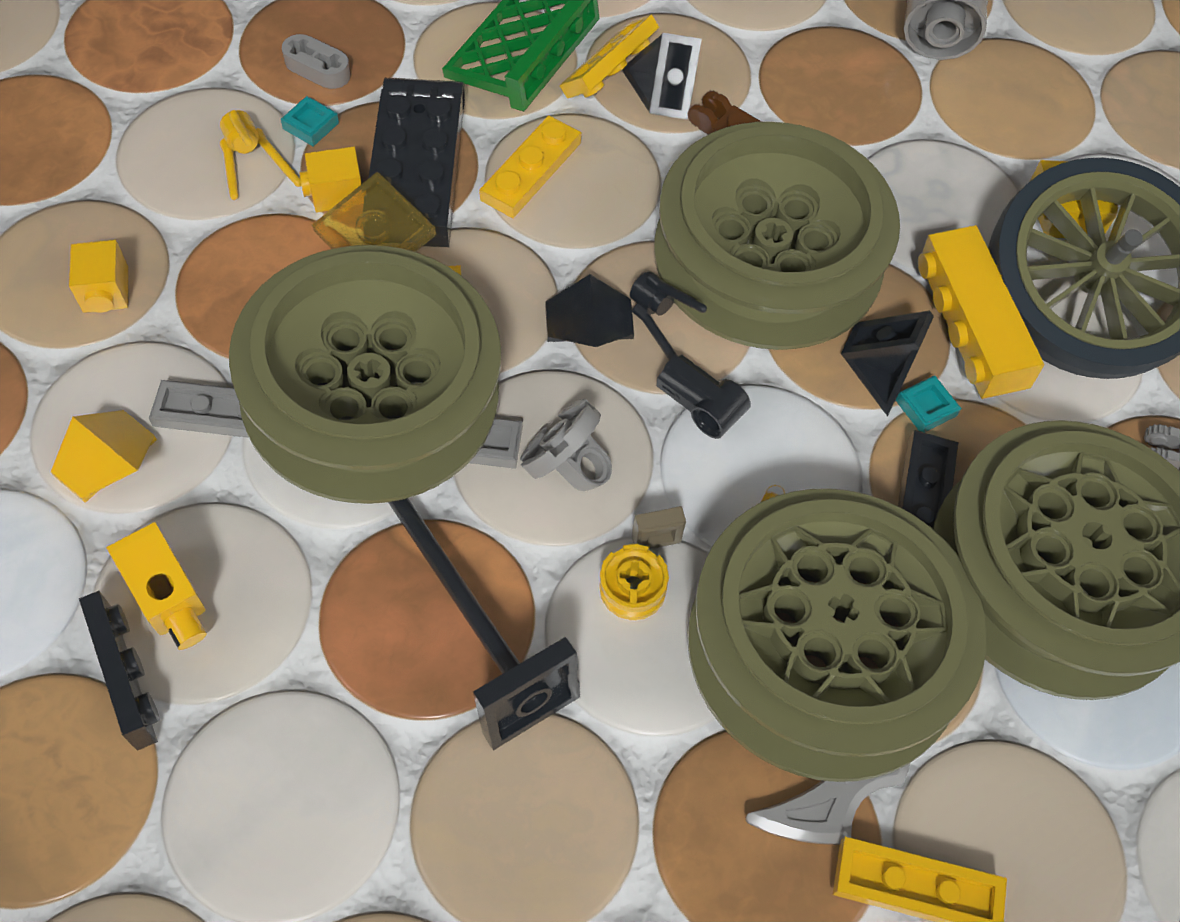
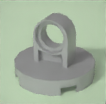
M586 399L575 402L558 414L562 420L550 430L544 427L529 443L520 458L523 462L520 465L534 479L541 478L556 469L574 488L580 491H589L605 484L612 474L610 458L590 436L598 425L601 414ZM582 457L588 458L595 467L594 480L589 479L582 472Z

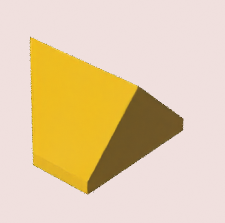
M124 410L72 416L51 473L86 503L99 490L138 471L149 447L157 441V438Z

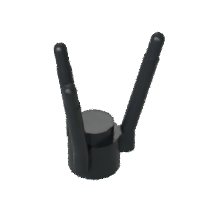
M651 271L642 274L634 282L630 290V298L637 303L632 313L644 322L669 360L675 355L678 356L650 315L656 313L658 316L665 314L675 303L674 299L701 313L707 311V306L667 284Z

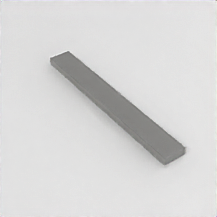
M161 380L149 415V420L153 427L249 438L242 421L239 400L234 388ZM346 416L339 418V420H349L353 417ZM390 416V417H387V418H388V419H397V418H400V416ZM495 418L485 443L469 463L516 469L522 435V421Z

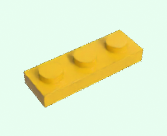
M651 14L628 23L559 86L567 99L583 94L585 98L595 94L604 86L602 80L607 75L612 76L627 65L625 59L630 54L634 55L645 49L650 44L648 38L659 28L653 15Z
M548 115L479 189L480 201L514 219L581 144V132Z
M845 836L839 846L833 895L934 922H1004L1007 878Z

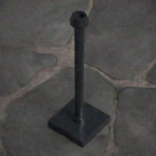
M406 498L388 502L502 673V675L473 691L482 733L493 751L580 698V685L577 679V652L568 639L564 637L520 663L410 500Z

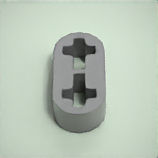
M304 34L290 36L282 43L285 65L293 73L329 89L343 87L350 80L349 61L346 54Z

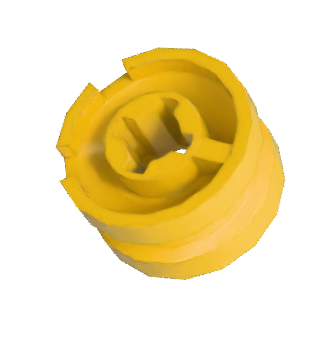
M639 544L623 545L622 549L614 553L610 552L603 561L600 571L599 588L603 603L613 614L628 620L645 619L655 614L663 605L669 581L667 565L661 555L657 556L649 550V547ZM634 576L641 579L642 582L638 584L637 589H630V583L626 579Z

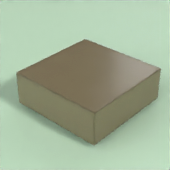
M682 506L635 515L632 530L633 543L647 546L649 549L679 544L682 541L686 524Z

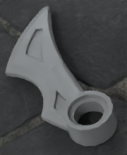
M910 764L892 773L872 779L846 782L822 780L795 797L748 813L745 820L748 824L783 838L814 844L839 845L845 836L851 838L852 821L860 803L869 794L879 789L902 786Z

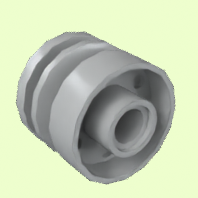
M907 0L904 21V33L907 43L915 52L922 56L937 60L954 59L971 52L982 41L986 31L988 0Z

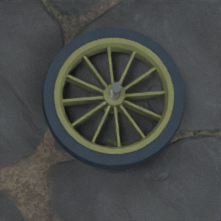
M1104 157L1083 158L1061 163L1049 168L1026 184L1003 210L992 232L988 249L1042 360L1061 370L1080 376L1119 379L1146 373L1179 356L1180 187L1162 174L1145 166L1125 160ZM1080 200L1087 234L1061 204ZM1097 200L1120 206L1108 241H1106ZM1130 211L1141 217L1152 227L1151 230L1143 235L1139 231L1131 229L1121 237ZM1042 214H1045L1069 243L1033 229L1036 220ZM1156 233L1164 240L1171 255L1132 258L1131 252ZM1027 247H1033L1069 263L1028 266ZM1176 268L1178 288L1137 271ZM1074 276L1076 283L1046 304L1039 295L1032 280ZM1080 288L1088 294L1076 327H1073L1055 314L1051 308ZM1137 291L1174 306L1165 322ZM1099 295L1102 298L1110 338H1102L1085 333ZM1120 301L1148 334L1135 338L1127 337Z

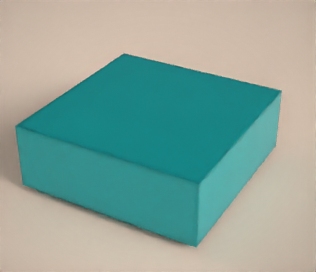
M306 96L281 118V123L285 131L314 147L339 124L336 112Z
M935 375L899 392L895 400L915 427L924 433L957 417L962 409Z

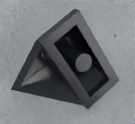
M662 33L622 69L650 114L688 120L687 112L691 106L702 39Z
M591 274L545 301L547 342L568 341L599 347L616 340L634 339L631 299Z
M930 310L858 322L854 325L841 352L843 358L887 417L934 318Z

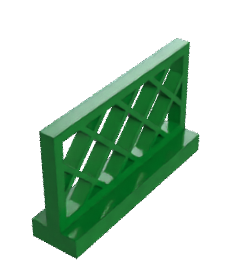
M502 0L442 68L444 78L462 81L464 84L509 97L511 108L524 112L600 19L597 0H527L520 3V0ZM565 4L561 9L551 11L549 8L551 6ZM543 9L545 12L527 18L524 16L525 13ZM518 16L520 19L500 25L503 19ZM547 25L543 31L533 34L530 29ZM522 31L526 34V36L507 41L504 37ZM496 38L500 40V43L480 48V45L485 41ZM528 48L522 55L511 56L510 52ZM505 54L507 58L486 64L484 59ZM479 61L481 65L467 70L461 68L465 64ZM509 71L505 75V81L490 77L491 75Z

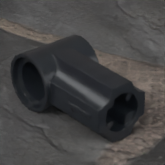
M682 354L672 357L657 377L656 386L689 410L696 426L704 434L714 439L721 438L751 407L749 396L741 386L728 379H723L720 382Z

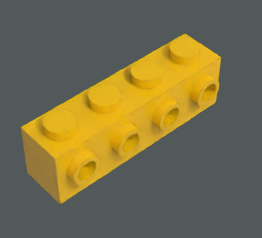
M977 225L928 235L922 254L918 257L919 272L924 279L928 280L933 291L935 308L939 313H943L949 326L950 341L955 348L959 349L963 357L965 374L971 384H975L981 399L1032 388L1045 364L1008 288L1002 280Z

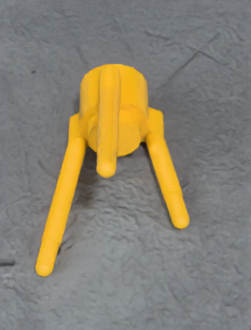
M232 110L222 117L220 129L224 138L219 144L224 153L227 183L232 200L238 198L233 152L249 153L256 148L257 144L261 145L295 186H301V180L267 140L262 129L255 128L249 114L241 110Z

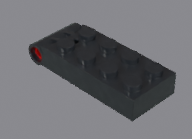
M384 78L362 217V227L366 243L449 248L465 107L464 82Z

